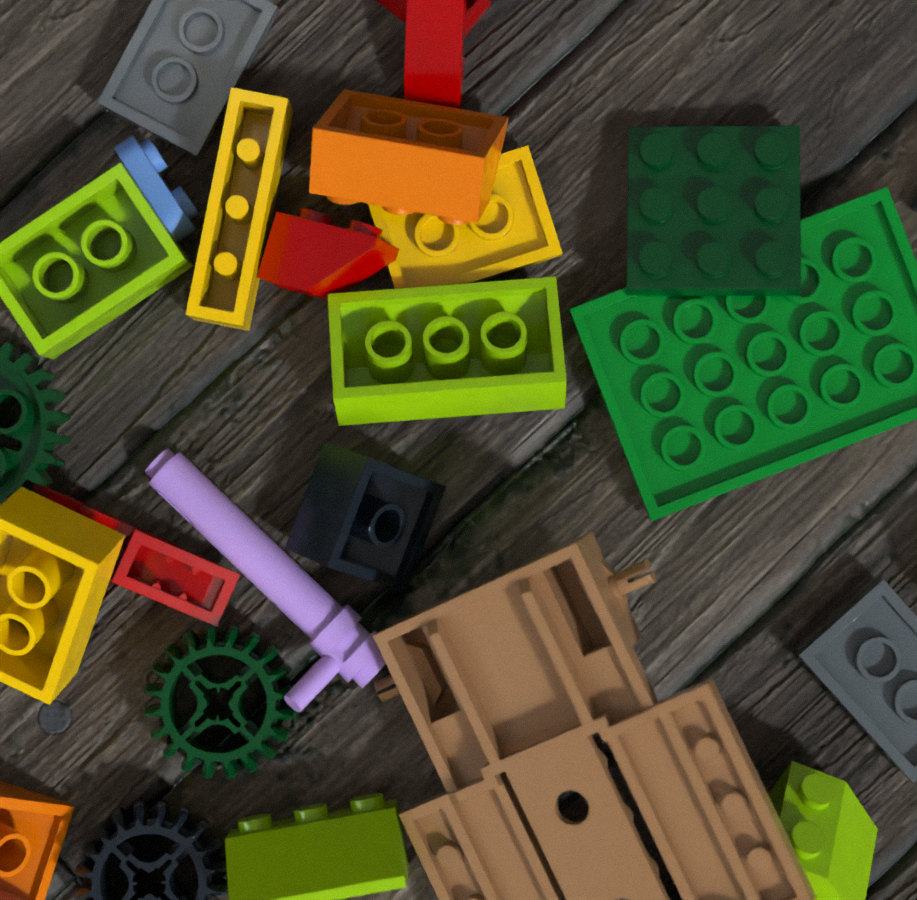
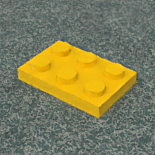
M528 145L501 154L490 202L478 223L469 222L463 225H453L442 222L435 215L418 212L397 215L386 212L382 206L368 204L375 227L383 230L380 239L399 249L396 260L387 265L395 289L477 283L562 256L563 254Z

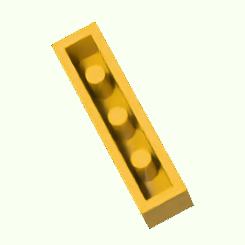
M233 87L230 89L185 314L193 320L250 331L260 281L257 275L268 241L293 116V109L288 98Z

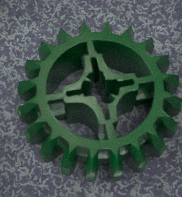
M210 624L205 627V644H202L198 635L193 630H190L183 635L184 643L188 650L187 653L174 643L169 644L164 649L167 657L174 663L173 666L160 661L153 663L151 671L165 681L164 684L153 682L145 685L144 693L152 697L161 698V703L152 704L144 708V716L149 718L162 716L164 723L152 729L150 735L152 739H159L168 733L173 739L163 750V755L166 758L173 756L180 748L187 752L181 763L182 770L189 771L196 763L197 758L204 760L202 768L203 777L211 778L216 771L217 762H222L226 778L231 779L237 775V759H241L244 767L251 773L258 769L259 762L254 752L256 749L269 760L273 759L278 751L268 737L271 736L280 741H287L291 731L277 721L278 719L294 720L298 712L289 705L281 704V699H284L285 694L294 685L280 686L278 679L287 676L292 671L291 665L289 663L282 664L273 670L268 663L278 654L279 648L276 645H272L260 655L254 650L261 640L260 633L252 632L247 638L245 645L238 643L240 636L239 625L232 624L228 627L225 641H220L218 628ZM211 655H225L239 659L247 665L235 676L224 679L217 677L209 669L204 671L195 660ZM183 675L191 682L189 687L197 696L198 702L195 714L186 724L183 723L177 707V690ZM258 677L264 686L267 697V711L261 728L252 721L253 715L248 711L244 702L245 691ZM240 681L241 686L232 694L233 698L228 703L233 713L226 715L225 709H223L219 713H212L206 720H202V715L211 708L209 705L214 700L210 689L216 687L219 694L224 688L229 690L236 682ZM219 724L226 726L234 734L239 732L246 741L231 746H218L204 742L197 738V736L210 725Z

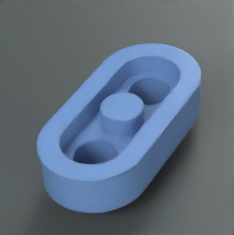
M132 135L115 146L114 149L174 239L179 242L197 230L191 219L199 215L198 210L181 185L171 191L160 174L168 165L152 141L148 138L140 144Z

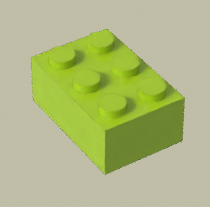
M120 162L0 242V297L39 356L54 360L192 268L193 264L163 224L127 168Z

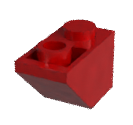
M300 208L298 217L276 212L257 278L285 290L328 301L327 294L344 293L394 262L399 249L380 239L382 229L366 223L350 220L348 228L344 229L332 226L333 218L331 216L314 210Z

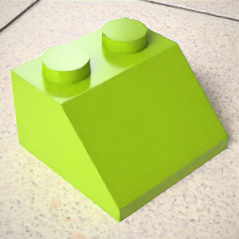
M791 761L768 796L816 894L815 900H866L878 828L846 781Z

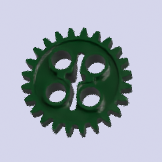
M5 342L0 347V434L19 440L22 443V448L20 451H15L11 447L0 443V505L20 487L36 493L33 488L35 484L52 487L54 482L45 470L48 465H65V461L53 453L55 445L71 443V438L57 433V425L69 421L71 414L55 411L54 408L66 396L65 392L57 389H46L52 382L55 374L45 369L35 371L40 358L29 353H24L20 356L21 347ZM19 401L22 409L21 417L11 427L8 423V411L13 403Z

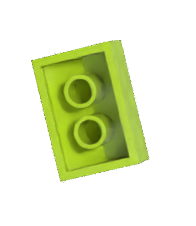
M373 793L354 797L349 800L351 807L328 811L326 803H319L294 809L295 818L272 822L271 814L267 813L237 820L238 828L231 829L225 838L228 900H339L407 887L409 861L402 823L398 815L400 812L397 799L384 801L383 793Z

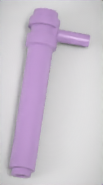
M167 448L152 461L145 470V473L151 478L149 485L311 639L309 646L321 656L308 672L285 694L284 700L296 712H301L337 673L347 682L353 679L361 688L365 687L386 665L373 638L377 631L374 630L370 634L359 623L362 617L349 605L341 606L181 452L175 455Z

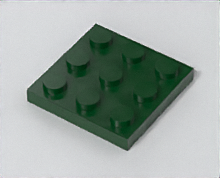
M800 126L628 127L627 295L800 296Z

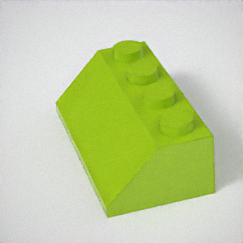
M556 276L327 294L333 400L339 426L565 408L567 378Z

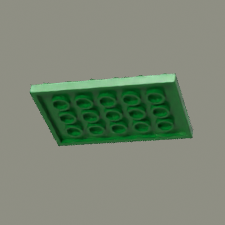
M888 187L801 220L800 296L627 295V287L568 310L644 509L651 522L917 419V261Z

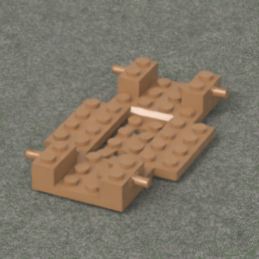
M592 531L543 553L531 562L446 601L441 600L399 619L373 635L390 672V675L375 680V690L377 692L396 684L380 693L378 697L383 702H387L389 699L401 695L446 791L405 808L398 814L438 899L670 900L659 878L658 865L648 855L633 823V813L630 807L623 802L607 769V758L594 742L592 734L599 732L603 743L607 741L682 900H815L816 894L713 679H708L661 700H658L633 648L642 638V635L628 607L627 596L628 593L657 581L654 570L635 579L632 578L648 571L652 567L651 563L647 559H643L641 562L616 573L615 569L606 561ZM571 790L583 795L589 805L587 818L574 822L563 817L557 805L558 797L561 793Z

